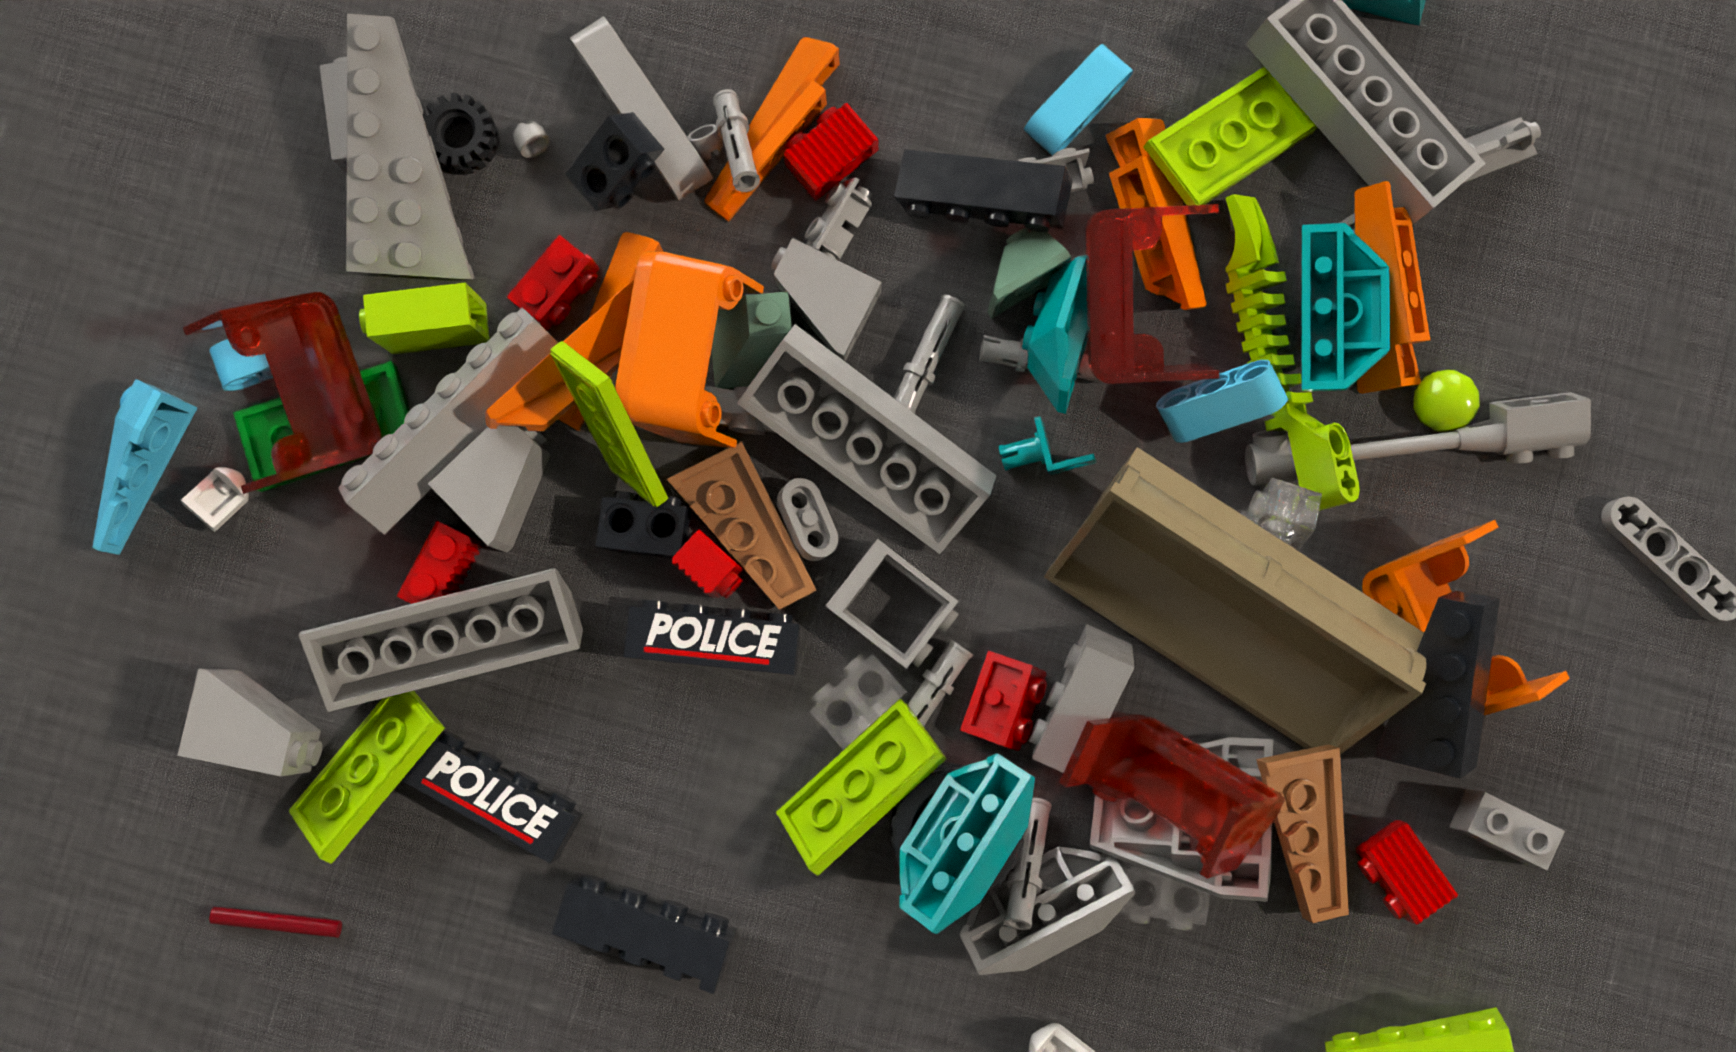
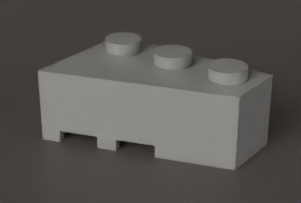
M1088 624L1085 625L1078 644L1072 646L1064 664V668L1067 669L1061 683L1056 681L1049 694L1046 705L1050 706L1045 720L1038 718L1029 737V742L1034 744L1033 760L1080 780L1135 668L1132 644Z

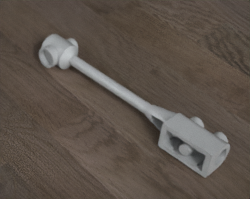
M1569 392L1489 402V420L1455 429L1454 432L1350 444L1353 459L1356 461L1454 448L1465 451L1495 452L1498 455H1506V461L1509 463L1533 461V451L1547 450V456L1550 458H1569L1574 456V446L1585 445L1589 441L1591 434V399ZM1261 431L1254 433L1253 444H1248L1245 449V465L1250 484L1252 486L1260 485V492L1264 494L1285 492V482L1297 479L1289 439L1287 440V432Z

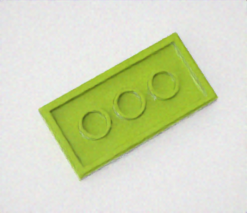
M1263 67L1149 139L1144 145V149L1189 209L1194 212L1314 133L1318 127L1271 73Z
M559 342L550 349V355L609 469L652 506H660L669 498L610 377L565 342Z
M415 691L382 698L289 809V813L321 860L330 864L335 861L445 729Z
M899 699L776 813L808 869L818 876L947 758L910 707L903 700Z

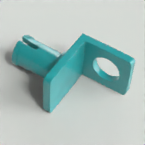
M1041 416L1034 417L1037 432H1034L1035 437L1006 445H999L1000 455L1007 457L1002 459L1005 471L1041 461L1042 464H1046L1048 473L1054 475L1097 463L1094 453L1054 463Z

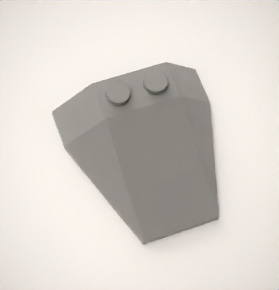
M1228 737L1099 767L1090 847L1219 898L1268 902L1273 816L1256 759L1274 756L1273 739Z

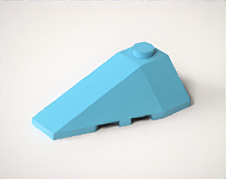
M135 379L133 385L126 389L120 399V409L115 417L92 548L101 552L120 555L198 407L138 379Z

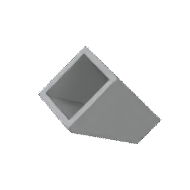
M498 425L497 429L487 427L428 485L487 546L507 553L515 544L551 454L542 446L547 439L539 431H528L524 426Z
M198 669L177 756L280 777L308 773L312 771L313 766L317 765L322 753V742L319 741L321 730L242 671L233 669Z

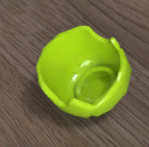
M1440 370L1427 375L1414 391L1413 410L1420 422L1432 428V430L1441 433L1451 432L1467 426L1475 418L1480 407L1479 390L1470 377L1456 370Z

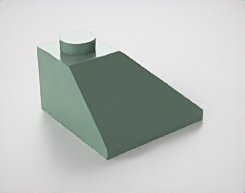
M1024 228L1006 240L1008 245L1003 250L987 311L991 319L1046 288L1050 276L1069 263L1071 255L1067 249L1048 232H1029L1027 228Z
M788 291L742 296L733 309L718 310L712 344L715 387L730 390L735 387H748L793 327Z

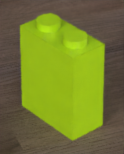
M466 282L363 295L364 309L359 311L361 330L364 334H367L369 339L391 354L486 343L490 339L486 302Z

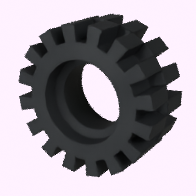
M451 93V100L449 101L444 95L437 97L440 105L435 107L430 102L426 106L430 114L428 116L422 115L428 134L431 136L440 168L444 171L449 169L452 174L460 175V170H463L467 175L473 174L472 167L476 165L482 170L486 167L483 160L488 158L492 161L495 156L492 152V147L498 149L499 141L495 137L499 133L494 120L485 107L478 100L475 102L472 96L465 94L464 99H462L458 93ZM456 121L470 123L474 131L472 140L461 148H452L446 145L444 140L445 130Z

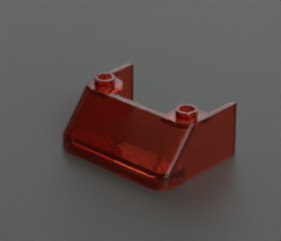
M1219 204L1105 209L1098 211L1089 219L1086 226L1088 364L1090 371L1097 379L1105 383L1117 384L1219 378V370L1205 364L1164 365V351L1158 339L1148 334H1134L1132 250L1149 249L1159 241L1162 234V216L1219 213Z
M310 292L223 309L183 327L186 336L224 328L230 345L240 355L256 357L265 354L293 435L283 437L273 445L271 458L276 474L241 485L243 494L373 454L375 445L382 438L381 431L338 308L328 295L322 292Z
M1139 714L1087 721L1059 782L1065 787L1087 783L1093 787L1092 791L1096 796L1108 802L1132 798L1197 839L1198 843L1195 848L1201 855L1200 861L1204 864L1200 874L1207 879L1236 870L1277 818L1285 802L1284 797L1273 788L1162 722Z

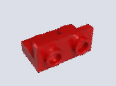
M558 235L507 295V298L519 309L523 308L548 331L553 324L555 326L559 325L568 316L571 310L570 304L579 293L585 294L590 290L597 280L598 275L596 273L600 268L588 254L584 255L561 235Z
M988 650L960 731L1019 751L1021 745L1025 744L1031 735L1033 727L1031 717L1035 705L1040 703L1045 695L1047 687L1045 680L1046 672L1033 665Z

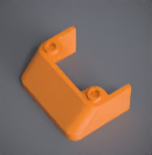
M647 251L641 255L637 264L615 389L633 425L679 443L736 448V439L716 431L721 421V406L717 402L716 397L704 389L718 310L733 309L742 298L743 293L763 294V285L731 266L661 251Z
M1496 520L1444 538L1371 570L1363 579V593L1422 632H1425L1438 597L1451 593L1452 591L1448 583L1459 579L1468 570L1469 557L1464 545L1497 529ZM1503 655L1492 656L1484 715L1539 701L1570 678L1567 672L1563 671L1527 682L1521 667L1513 659Z

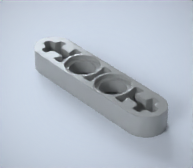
M1627 496L1611 500L1604 506L1601 519L1607 531L1701 617L1713 622L1729 621L1736 618V587L1642 501L1635 497ZM1628 508L1630 513L1627 518L1630 522L1621 524L1619 520L1622 514L1618 510ZM1647 524V527L1643 528L1642 530H1639L1636 527ZM1653 533L1660 535L1665 541V551L1659 557L1651 554L1647 548V539ZM1684 562L1692 564L1696 569L1697 578L1692 585L1684 584L1679 578L1678 571ZM1705 589L1708 592L1697 594V592ZM1723 595L1725 597L1721 602L1725 610H1715L1714 607L1717 601L1713 596Z

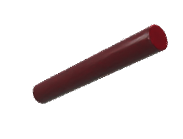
M216 906L211 909L209 916L210 924L334 938H339L342 931L341 920Z

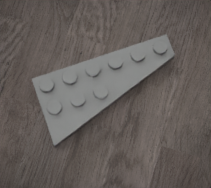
M347 13L346 271L475 279L462 244L464 242L460 229L456 225L451 209L449 193L436 151L422 115L423 109L409 73L410 67L395 19L389 16Z

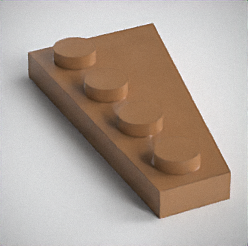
M742 442L738 443L736 448H728L667 479L779 610L817 592Z
M1328 744L1256 759L1302 918L1311 923H1317L1349 915L1340 748Z

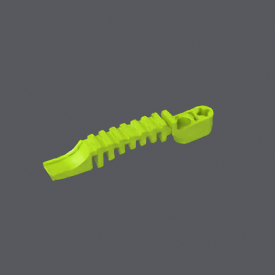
M1237 194L1230 195L1225 199L1235 230V247L1231 260L1225 268L1230 280L1229 283H1226V289L1228 294L1234 295L1235 302L1231 303L1232 312L1239 314L1240 321L1236 323L1238 333H1244L1246 341L1241 342L1243 352L1250 354L1251 361H1248L1247 364L1258 360L1270 361L1288 398L1286 404L1281 409L1270 414L1275 418L1264 421L1266 431L1288 432L1301 496L1311 511L1317 512L1354 502L1359 497L1360 489L1351 445L1345 429L1338 423L1324 425L1307 414L1305 404L1313 402L1312 393L1289 391V388L1302 384L1301 373L1283 374L1282 372L1283 368L1295 365L1293 354H1277L1276 349L1288 346L1289 340L1287 335H1272L1271 330L1286 325L1285 316L1267 315L1266 310L1285 304L1283 293L1267 294L1262 291L1286 282L1287 279L1285 271L1272 272L1264 270V268L1279 263L1266 219L1255 197Z

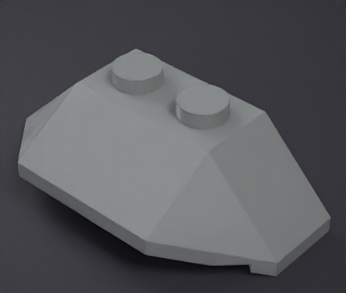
M1058 846L1042 856L1039 878L1042 880V889L1040 893L1036 894L1031 929L1017 930L1004 924L1010 893L1007 880L1008 875L1013 873L1014 870L1006 875L1007 878L1000 885L997 884L990 889V892L985 894L981 902L972 908L968 921L960 932V937L979 975L1025 971L1104 930L1134 896L1135 890L1115 857L1105 853L1099 854L1087 850ZM1027 871L1025 872V873H1026V874H1025V880H1024V883H1023V889H1022V895H1021L1022 898L1024 897V889H1025V884H1026V879H1027V873H1028Z

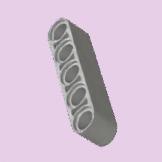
M604 16L569 38L579 57L617 113L634 112L665 150L655 161L657 164L656 170L678 201L713 179L709 169Z

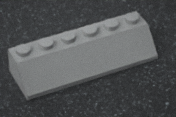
M1290 0L1270 15L1245 44L1369 186L1389 181L1393 207H1405L1411 217L1412 225L1486 164L1342 0Z
M523 308L517 313L507 315L498 325L497 332L486 343H480L470 351L466 358L467 362L455 374L450 373L446 375L436 386L435 393L424 404L414 406L407 413L404 424L393 434H388L381 438L375 445L373 454L362 465L352 467L345 474L342 484L338 489L346 504L385 535L431 489L428 483L488 427L485 424L486 410L551 353L550 349L557 345L558 342Z
M796 324L784 337L737 401L739 406L939 554H941L991 495L996 479L994 473Z
M553 568L301 631L299 638L327 712L577 650L580 649L583 628L572 593L557 569Z

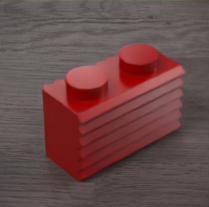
M844 103L838 109L833 106L826 110L818 118L816 128L812 129L808 134L804 132L796 134L785 146L786 151L783 153L786 167L815 201L878 151V138L848 103Z
M437 520L401 586L397 597L413 604L460 592L459 586L464 584L462 578L468 577L466 571L471 570L470 564L476 562L474 556L480 555L478 549L483 548L482 541Z
M700 529L672 557V564L677 566L680 571L685 573V576L698 585V588L704 590V593L712 598L722 596L727 599L743 582L739 575L744 569Z
M1394 820L1355 848L1361 858L1357 862L1358 867L1372 884L1376 882L1380 884L1386 893L1382 900L1388 910L1398 920L1404 918L1413 924H1420L1424 919L1429 918L1431 914L1436 913L1438 909L1443 908L1445 904L1450 903L1452 899L1458 896L1455 889L1407 822Z

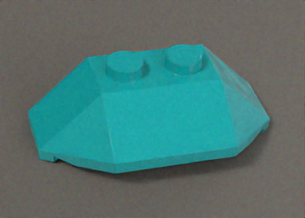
M1346 223L1302 225V391H1345L1390 351L1389 266Z
M1100 252L1079 256L1050 276L1046 292L1039 291L1035 300L1033 316H1038L1035 326L1028 325L1024 334L1022 350L1028 351L1027 368L1059 413L1066 414L1106 283L1110 257L1108 253Z
M998 753L987 757L986 760L972 763L947 773L900 847V885L902 895H900L899 907L932 933L938 934L978 905L1028 828L1035 777Z

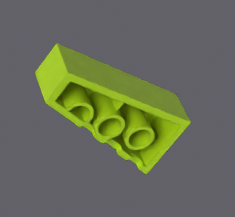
M1497 1007L1402 1027H1384L1377 1030V1032L1363 1035L1355 1032L1341 1033L1333 1036V1041L1325 1042L1326 1052H1514L1509 1028Z

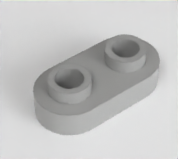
M796 478L789 481L781 488L777 496L780 514L797 552L803 558L810 561L822 560L837 547L838 533L820 490L812 481L804 478ZM792 497L800 499L802 503L801 509L796 508L792 504ZM808 535H813L817 538V547L812 546L808 542Z

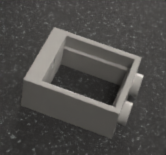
M879 539L875 541L826 604L828 610L904 669H907L911 663L919 667L933 649L927 643L937 629L944 634L959 615L953 610L958 600ZM884 561L942 605L905 654L847 610Z

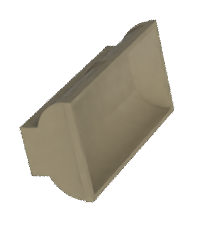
M1138 447L1103 491L1082 526L1044 575V578L1305 749L1329 744L1340 748V754H1342L1420 696L1426 685L1422 681L1426 671V658L1417 652L1424 632Z

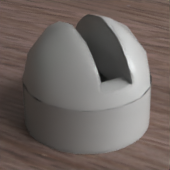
M535 121L518 124L513 133L516 147L522 156L526 158L541 154L550 143V138L543 127Z
M715 124L699 127L687 136L702 159H711L710 152H713L715 155L721 153L723 141L718 136Z

